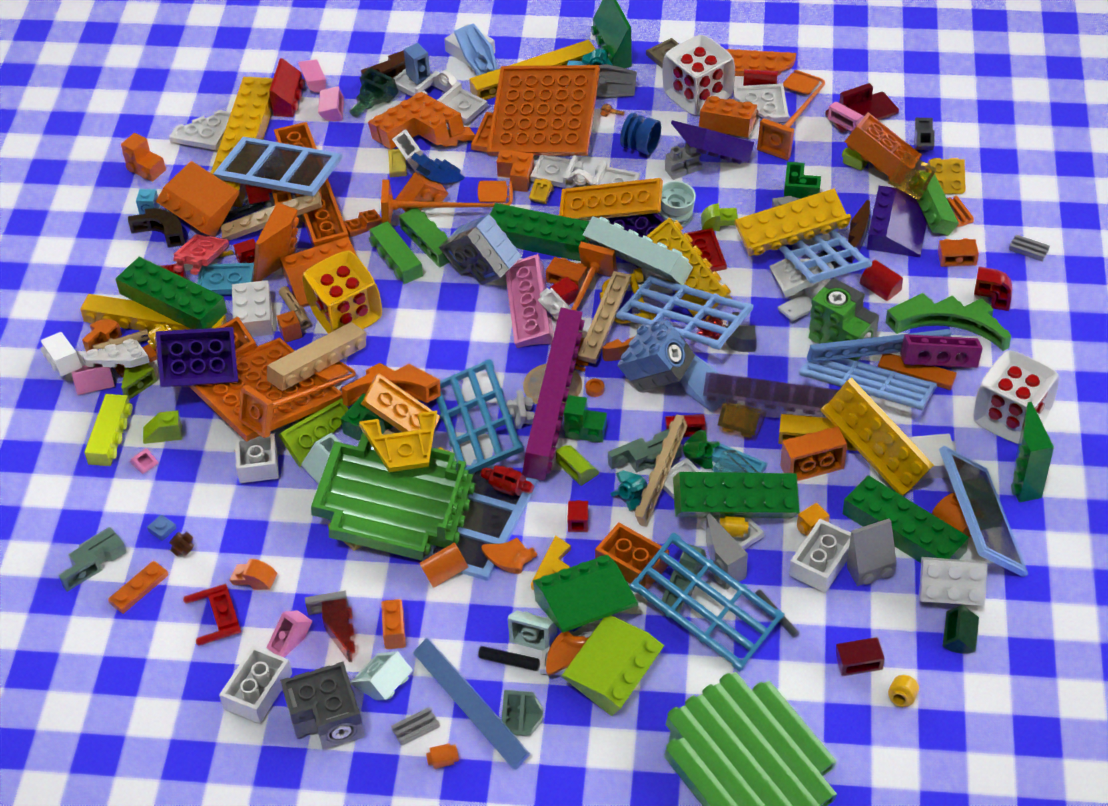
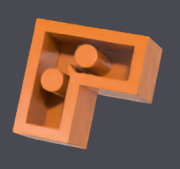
M133 133L121 143L122 154L128 171L152 182L166 171L163 157L150 151L147 138Z
M500 150L496 161L497 176L510 178V181L513 182V191L528 192L531 182L530 175L535 167L534 153Z
M415 172L396 199L398 201L443 202L449 193L440 182L432 181L424 175ZM402 208V209H403L405 212H407V211H409V210H411V209H413V208Z

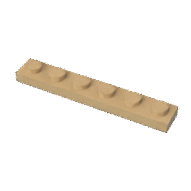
M317 191L314 197L302 195L281 203L297 209V216L322 207L319 191ZM275 206L221 225L222 239L230 241L263 229Z
M613 271L578 353V360L596 364L630 284L631 275Z
M676 414L674 421H671L668 436L664 438L662 443V451L656 457L654 471H651L649 475L648 486L644 488L641 503L636 507L635 517L641 526H648L686 431L687 424L682 415Z

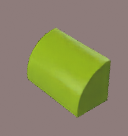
M565 445L556 450V463L580 486L599 475V471L571 445Z

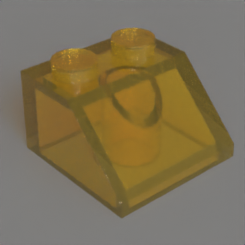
M905 152L888 184L920 200L937 168Z
M732 401L722 404L717 426H721L723 431L733 433L736 430L741 432L740 435L752 438V435H758L767 411Z

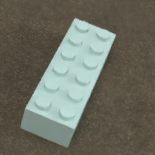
M592 216L583 236L593 245L615 250L616 256L674 283L685 284L693 266L688 263V258L682 256L683 253L674 248L671 251L660 242L655 244L647 236L639 237L637 232L631 229L626 231L623 226L617 223L612 225L604 217L596 218Z

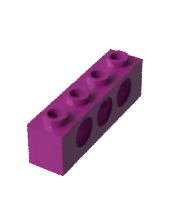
M904 334L900 355L904 364L978 368L983 347L978 338Z

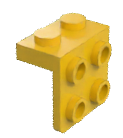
M929 159L926 165V172L936 175L944 194H963L966 191L965 159Z

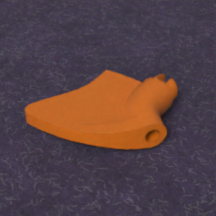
M517 537L506 543L484 544L481 547V551L489 561L502 570L514 574L522 573L523 565L532 561V558L537 557V552L534 551L535 548H525Z
M569 631L560 633L553 641L547 655V675H554L567 668L589 637L574 636Z

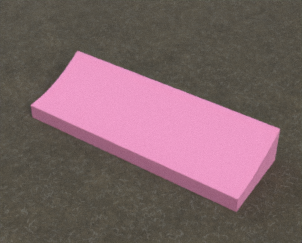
M536 254L518 260L505 273L514 343L517 348L537 344H552L554 330L551 314L538 301L540 293L547 288L544 265L539 255Z

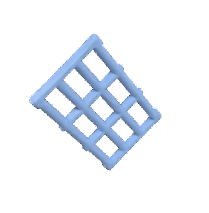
M836 229L827 233L834 239L824 241L820 237L824 234L821 233L812 238L817 244L807 246L803 242L806 239H802L795 243L800 249L790 251L785 245L779 248L784 257L789 259L795 265V268L806 276L810 283L872 266V261L865 258ZM841 245L846 250L836 252L832 247ZM824 250L828 255L819 257L814 252ZM807 255L811 260L801 262L797 257ZM853 256L859 262L849 264L843 258ZM836 261L841 267L831 269L826 263ZM818 266L823 272L813 274L808 268Z
M650 275L628 302L617 312L616 318L641 325L662 321L664 317L688 324L683 330L674 327L683 339L696 341L719 350L747 315L750 314L754 305ZM652 284L675 290L677 293L672 297L648 289ZM684 294H689L708 301L702 306L682 300L681 298ZM643 295L666 302L667 304L664 308H659L639 302L638 300ZM715 303H719L742 311L736 316L712 309ZM676 305L698 313L693 318L673 312L671 309ZM634 307L657 314V316L650 320L627 312ZM705 315H710L732 323L726 328L702 321L701 319ZM696 326L722 335L718 340L692 333L691 331Z
M848 358L812 363L807 361L799 371L800 376L840 387L852 377L868 395L922 411L937 388V383Z

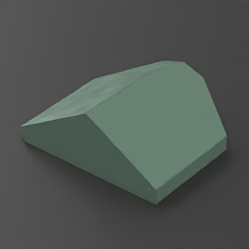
M504 690L503 723L514 735L530 736L542 722V705L534 692Z

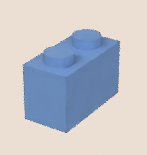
M419 43L404 48L406 74L418 85L430 76L428 52Z

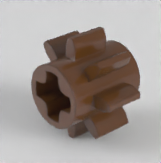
M187 531L184 534L176 533L169 542L172 545L170 551L176 556L179 554L186 556L194 547L192 543L194 537Z

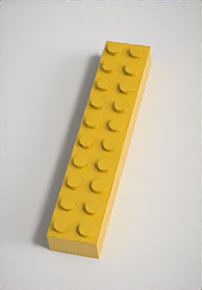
M243 77L211 170L212 174L242 137L264 139L273 111L269 93L273 78ZM248 145L229 168L228 172L246 175L256 163L261 148ZM223 180L240 191L232 207H242L247 192L245 184Z

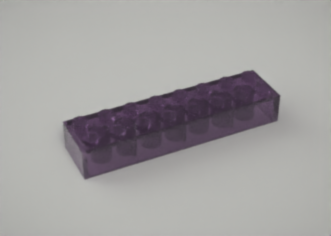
M706 371L703 396H707L706 400L718 401V398H724L726 403L737 404V401H745V405L757 407V403L764 404V408L776 409V406H781L784 411L795 412L796 409H803V413L815 415V411L821 412L820 409L829 403L839 390Z

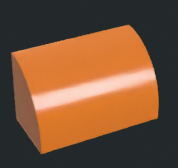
M455 542L419 563L433 588L469 568Z

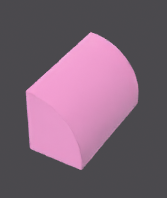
M317 59L298 62L305 82L311 91L320 93V90L326 89V78Z
M339 86L320 90L319 115L329 121L343 120L344 96Z
M834 102L829 106L828 119L851 132L864 118L863 115L839 102Z
M95 364L94 367L84 365L82 368L72 372L77 395L115 387L111 367H103L99 364Z

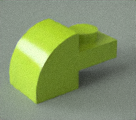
M719 203L706 207L701 214L702 230L713 228L714 231H720V226L735 225V219H738L737 208H719Z

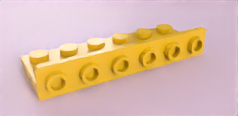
M833 188L735 219L734 223L748 255L758 256L771 249L777 250L786 244L793 245L802 239L809 240L821 233L827 234L837 228L843 229L849 225L851 215L846 214L836 190Z
M669 217L647 235V237L653 240V243H663L668 247L667 249L672 251L674 248L683 253L682 256L689 259L688 263L693 266V269L685 285L733 299L730 296L731 290L728 286L721 284L720 280L722 278L716 271L712 272L710 269L712 267L710 262L706 258L702 259L700 256L703 254L696 245L693 247L691 244L692 238L688 233L684 234L681 231L683 226L678 220L674 222ZM684 294L681 298L682 300L702 306L708 301L689 294ZM715 303V304L713 305L712 309H714L715 307H717V306L719 305V303ZM688 309L693 317L698 313Z
M852 377L845 382L829 403L820 409L835 427H839L844 437L900 495L903 496L909 492L934 466Z

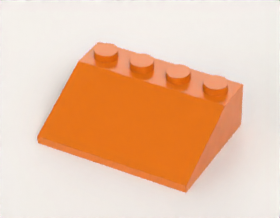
M869 112L845 140L848 148L861 154L860 156L863 160L871 162L877 171L885 173L891 182L899 185L922 156L921 153Z
M190 161L163 187L155 202L200 232L215 237L240 191L195 162Z
M279 202L275 205L255 243L253 282L262 281L280 269V258L296 252L297 238L295 237L298 232L296 227L299 222L297 209Z
M348 237L280 258L283 275L300 306H309L302 281L303 273L307 269L343 251L349 250L356 255Z

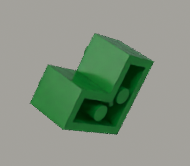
M787 162L784 197L792 196L802 199L820 193L821 176L804 175L805 163Z
M364 393L341 417L343 434L358 441L363 433L359 427V421L379 419L382 434L387 429L391 430L394 427L361 404L366 395Z
M568 395L564 409L565 438L603 443L607 428V413L588 410L587 397Z

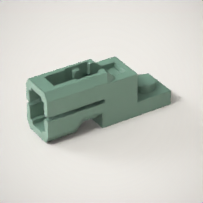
M669 429L655 434L650 441L645 442L641 437L608 451V465L611 470L621 467L628 462L636 473L647 468H655L656 457L662 451V443L664 438H667ZM680 444V446H679V448H678V451H677L676 456H675L674 459H676V458H678V457L681 456V452H682L681 444Z
M110 526L81 543L79 548L68 554L72 567L58 575L63 588L67 592L102 571L101 563L106 560L113 561L127 552L124 542Z
M688 544L706 557V552L703 548ZM684 551L682 552L679 563L697 576L703 565ZM676 570L673 571L669 580L683 591L691 583V581ZM693 588V589L691 590V592L688 594L689 596L692 595V592H693L694 588ZM667 589L662 597V601L670 607L678 599L677 596ZM682 602L675 611L680 614L685 602Z

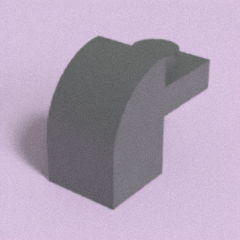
M915 117L914 149L933 150L935 142L933 118Z
M732 312V314L738 316L739 312ZM728 321V326L725 327L728 328L732 322ZM739 325L727 339L726 344L728 347L739 352H755V325Z

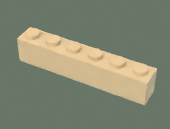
M350 322L267 365V381L281 391H284L314 375L315 372H320L365 348L367 332Z

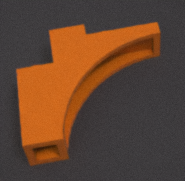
M378 363L367 369L365 376L342 387L343 404L348 407L353 405L363 393H367L374 377L378 373L415 399L425 403L441 396L440 379L411 364L393 370Z

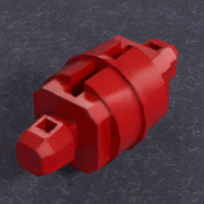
M495 465L493 469L486 467L482 469L480 474L483 479L489 481L494 490L500 491L503 494L519 496L521 492L530 494L534 489V485L527 481L520 471L514 470L511 467L508 468L502 465Z

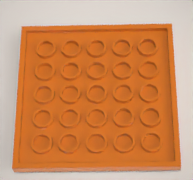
M599 65L501 66L487 146L488 156H498L500 150L534 153V156H588L600 74Z
M277 338L259 345L250 351L236 355L238 383L191 385L189 387L247 442L260 435L238 421L241 387L248 385L271 401H275L329 381L314 374L284 391H281L267 381V365L295 351L281 338ZM332 385L273 409L271 431L320 411L341 399L342 392Z

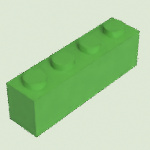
M918 170L909 182L910 187L931 231L949 236L959 222L936 175Z
M413 208L399 215L400 228L439 268L450 263L439 248L448 237L444 231L437 227L434 221L431 222L425 212H421L418 208Z
M388 221L369 229V242L371 246L375 247L379 256L385 259L388 268L393 269L397 279H400L405 285L423 276L422 263Z

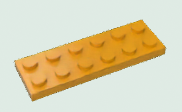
M661 178L562 189L559 216L587 221L591 220L592 216L596 218H615L660 213L663 180Z

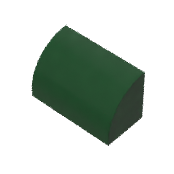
M964 605L946 611L942 646L955 653L969 654L976 652L979 617Z

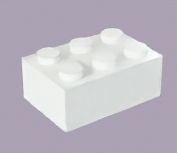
M268 280L232 284L233 319L239 317L252 337L273 335L272 299Z
M819 519L791 559L789 576L826 593L848 560L851 533Z
M921 557L920 601L985 606L988 564L985 561Z
M252 645L219 694L223 709L260 724L282 691L280 680L290 678L292 675L289 659Z

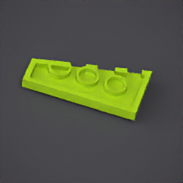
M342 398L278 435L298 467L301 466L316 441L330 433L333 434L342 425L341 417L349 410L343 404Z

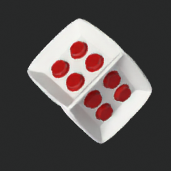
M705 35L694 36L673 47L665 54L662 68L664 91L671 100L685 111L693 115H700V110L708 96H717L720 99L727 100L732 95L735 82L734 59L727 50Z
M1007 350L996 360L982 380L975 399L974 421L991 433L1019 444L1027 403L1032 402L1043 424L1056 398L1059 374L1051 367L1031 357Z

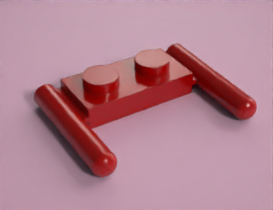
M226 583L183 597L185 604L209 597L219 631L196 638L195 642L198 646L242 633Z

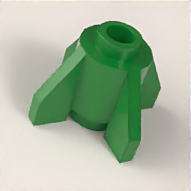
M699 430L685 442L683 453L687 459H691L701 467L712 469V458L708 457L712 455L713 448L719 446L720 443L719 441L708 442L706 430Z

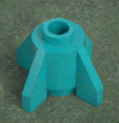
M598 48L584 55L581 61L590 65H612L607 52Z
M625 470L620 471L616 475L621 484L618 490L610 494L611 496L620 495L623 499H628L626 503L629 511L639 505L642 499V492L644 488H647V482L641 475Z

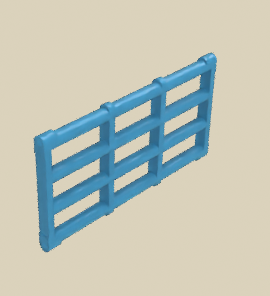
M492 359L485 360L440 381V390L451 384L458 406L448 410L442 391L441 396L436 398L441 412L440 418L444 422L450 440L449 445L455 453L456 461H464L459 444L468 440L471 442L477 460L476 464L466 467V470H469L468 474L475 473L524 451L523 444L519 441L513 424V416L509 413L503 396L504 391L500 388ZM486 369L493 391L483 395L475 373ZM469 377L476 397L468 402H465L458 381ZM496 398L503 417L492 422L485 402ZM478 405L485 425L474 429L468 409ZM461 413L467 433L456 437L450 417ZM506 425L513 444L512 448L502 451L495 431L496 428ZM488 432L495 455L484 459L477 437Z
M673 532L629 587L633 592L639 593L663 611L666 617H671L699 638L702 644H707L732 663L734 668L741 671L777 623L784 618L785 613L778 608L772 607L749 590L747 585L738 582L715 565L712 559H707L681 539L682 537ZM672 543L704 566L697 576L665 553ZM659 558L691 581L685 591L652 568ZM708 570L737 590V593L731 600L701 579ZM646 574L678 597L672 607L639 584ZM695 585L725 607L718 617L688 595ZM741 595L774 618L768 628L735 605V602ZM682 602H685L712 623L706 632H703L675 611ZM728 611L734 613L762 634L755 644L722 620ZM716 626L749 650L743 660L709 636Z

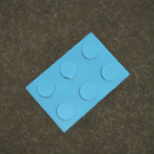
M254 263L209 264L208 266H201L197 284L219 295L232 294V284L253 282Z

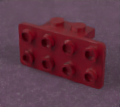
M871 83L840 93L839 103L863 116L869 112L877 120H881L899 113V108L885 92L873 94ZM829 109L826 110V112H825V115H826L827 117H828ZM832 122L833 125L839 130V132L843 133L849 131L843 128L842 126Z

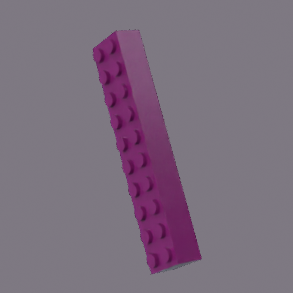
M560 308L525 452L522 474L528 478L545 481L546 474L551 473L566 405L564 402L567 401L573 374L570 373H573L576 360L573 359L577 358L579 346H576V344L580 345L583 333L579 332L583 331L585 320H582L583 312Z

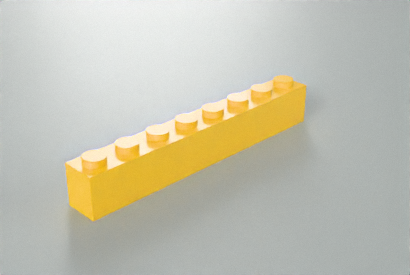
M588 39L509 66L567 65L568 60L582 61L584 55L596 48ZM500 69L469 78L470 92L484 100L496 97Z
M88 294L80 308L84 322L88 323L110 319L118 322L119 326L124 329L139 331L147 329L149 332L158 324H163L164 326L167 324L171 330H190V328L133 300ZM224 315L212 328H217L227 322L226 315Z

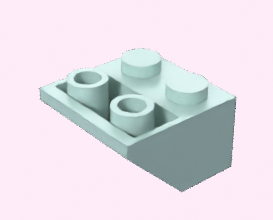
M332 433L316 441L301 464L303 469L318 484L320 483L334 441L340 442Z

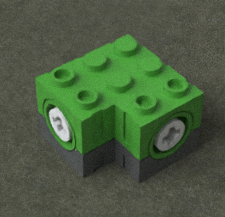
M832 278L812 299L808 338L820 344L877 337L879 314L863 307L864 293ZM861 357L848 358V359L858 361Z

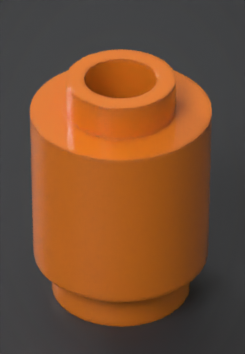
M450 743L430 747V752L426 753L428 766L433 765V769L454 765V762L459 761L456 744L450 745Z

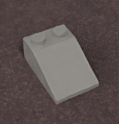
M709 513L706 515V544L710 559L714 561L715 565L740 582L747 576L748 553ZM714 574L718 584H722L726 589L731 588L730 585Z
M886 519L852 530L847 569L856 585H867L873 581L889 578L894 575L897 561L891 520Z

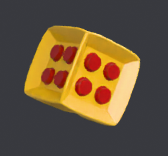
M348 250L337 253L313 265L303 273L302 281L307 302L314 316L328 334L350 322L364 329L381 318L382 303L378 287L368 269L353 252Z

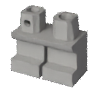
M687 143L684 148L674 146L671 148L670 153L666 154L665 171L675 180L702 170V164L699 162V157L702 154L696 152V148L690 147Z

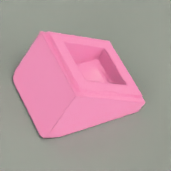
M147 448L130 460V463L142 474L159 463Z

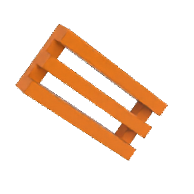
M957 195L953 199L951 197L947 198L959 222L957 227L974 222V217Z

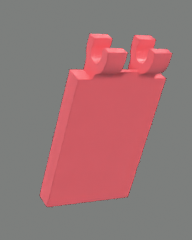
M200 234L194 235L174 253L173 261H176L174 271L181 272L184 264L193 265L190 274L198 275L201 266H208L229 247V240Z

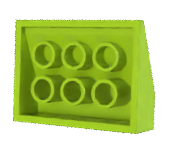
M611 615L601 620L561 677L605 712L613 716L622 708L665 645L648 632Z

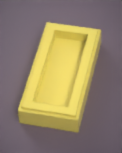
M399 149L388 150L390 177L407 176L406 159Z

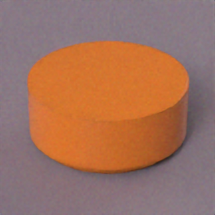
M594 378L586 382V393L589 396L599 397L604 393V382L602 380Z

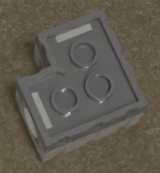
M344 661L280 680L296 738L318 732L324 750L365 737L360 711L357 707Z

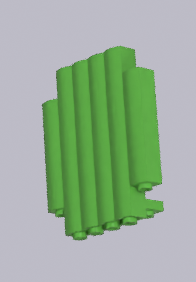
M362 433L358 447L334 441L311 505V515L331 520L329 538L423 561L425 555L429 556L431 545L446 548L454 542L458 544L460 538L458 529L464 526L465 516H463L464 510L468 511L471 500L468 497L469 494L473 495L476 483H473V474H468L469 470H466L465 461L458 460L457 462L455 461V453L436 448L431 449L429 467L389 472L365 434Z
M737 672L732 674L726 673L720 678V683L714 686L712 684L706 686L702 691L703 694L697 697L695 695L691 696L685 701L684 706L680 708L674 707L668 712L665 725L671 732L664 757L702 806H828L834 802L837 793L823 776L834 769L837 760L770 680L765 683L759 682L751 690Z

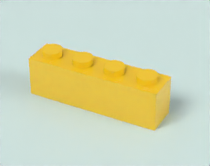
M781 414L778 444H782V441L789 438L803 436L835 426L828 418ZM845 438L847 442V450L857 451V449Z

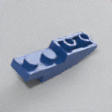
M415 152L411 159L419 164L416 170L432 181L452 183L464 180L465 178L460 173L461 169L446 159L441 161L436 158L434 161L423 153L420 156Z

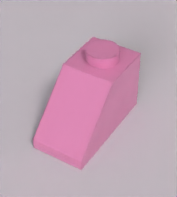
M298 610L284 611L266 648L274 654L285 658L305 639L313 621Z

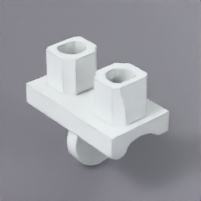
M546 288L540 293L538 301L556 320H558L561 307L571 309L552 288Z
M517 390L516 399L508 400L506 405L509 413L514 417L515 429H521L523 424L532 425L535 414L534 412L526 411L531 410L533 399L524 397L523 391Z

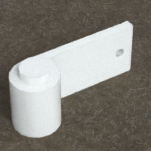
M820 281L812 287L806 288L804 294L778 306V310L791 321H795L810 313L812 299L825 284Z

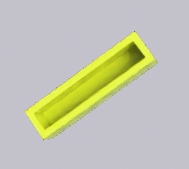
M105 394L84 452L88 465L111 466L113 459L116 458L118 444L122 442V433L127 428V419L132 414L133 409L128 395Z

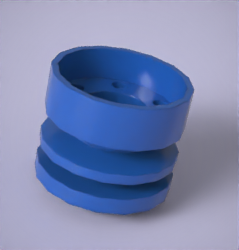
M630 113L622 126L620 135L621 146L631 150L637 148L638 152L651 155L656 149L661 136L662 126L660 120L648 117L645 119L643 115Z

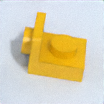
M544 178L541 180L535 179L529 199L547 204L550 192L554 191L551 181Z

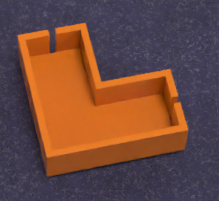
M423 92L416 93L413 97L402 101L395 107L389 108L386 112L368 121L372 139L382 143L391 150L397 147L392 139L405 129L412 138L420 135L437 146L450 139L446 123L448 124L451 137L465 131L461 113Z

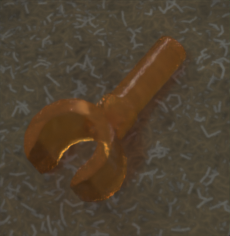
M606 103L602 106L600 115L607 117L609 113L624 116L625 112L615 110L610 104Z

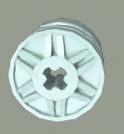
M669 181L663 184L661 210L658 214L664 220L670 217L674 222L678 220L683 227L687 226L691 222L696 198L694 189L689 184L681 181Z

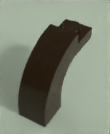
M149 208L145 209V214L128 216L131 234L158 231L165 235L168 248L185 244L181 222L169 211Z

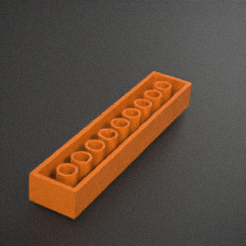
M307 122L274 129L275 140L278 143L317 149ZM279 151L286 172L300 154ZM307 156L289 179V182L310 186L324 168L321 159ZM328 178L318 190L321 195L322 207L301 214L312 247L345 237L349 238ZM294 193V196L297 198L302 196V194Z

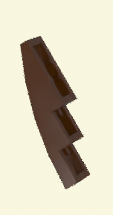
M866 200L850 222L848 242L859 251L868 229L870 200ZM853 256L846 257V261L850 263L855 259Z

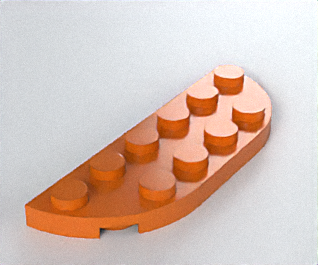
M725 49L734 59L735 76H744V69L778 71V75H781L782 71L790 70L793 67L797 54L790 52Z

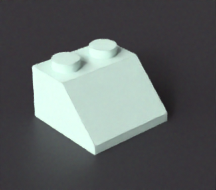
M518 610L508 616L509 640L511 643L541 651L551 647L558 632L557 626L549 617H541L530 612Z
M398 651L377 653L350 683L374 700H388L395 694L394 690L409 679L408 675L413 669Z

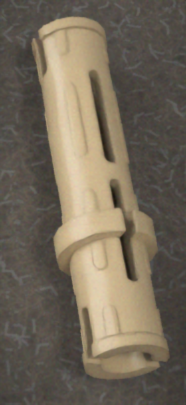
M281 287L279 295L289 310L295 311L300 327L302 329L308 328L311 321L305 314V309L299 305L289 287Z
M147 329L117 339L110 338L107 342L92 346L93 349L98 350L104 349L105 346L110 344H122L123 341L128 339L137 340L141 343L149 341L150 338L147 335Z

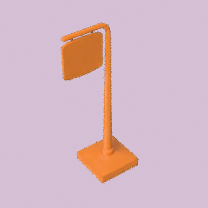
M794 70L795 73H791L782 83L785 88L803 94H810L819 84V81L822 84L784 125L763 118L760 121L757 150L787 161L791 157L794 129L791 126L825 85V80L799 70Z
M382 179V223L387 221L391 223L393 210L398 208L494 207L495 203L398 201L393 199L390 181ZM479 181V202L505 203L504 205L510 206L513 201V182L509 181V186H507L506 181ZM507 187H509V196H507Z
M581 241L579 245L580 261L588 267V274L574 301L572 310H577L595 273L611 277L613 271H617L615 250ZM583 337L581 338L580 345L576 344V346H579V351L585 339ZM578 356L576 359H573L576 360L578 365H575V369L580 371L586 370L584 367H580V365L588 366L589 362L578 360Z
M338 361L322 371L314 373L330 382L275 401H271L248 385L241 387L238 421L263 438L269 437L273 409L350 379L356 375V372L343 362Z

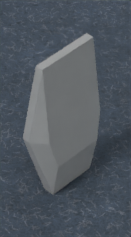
M609 64L599 65L598 96L605 98L635 95L637 71Z

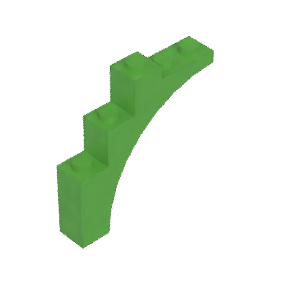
M921 293L888 309L885 323L896 334L923 326L955 327L984 337L1002 351L1009 349L1012 336L1008 330L1004 329L992 317L994 309L983 298L963 306L952 295L934 304L932 299Z

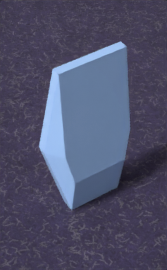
M474 23L454 30L464 58L477 76L497 70L493 47Z
M695 355L680 381L688 395L713 413L734 398V395L717 370Z

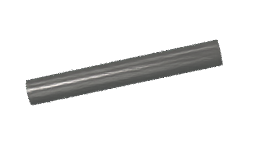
M761 589L755 592L757 596L777 609ZM784 616L779 623L793 638L798 637L800 632Z

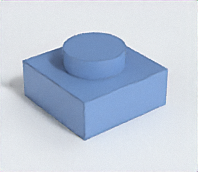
M162 514L147 526L148 532L161 541L177 529L176 524Z

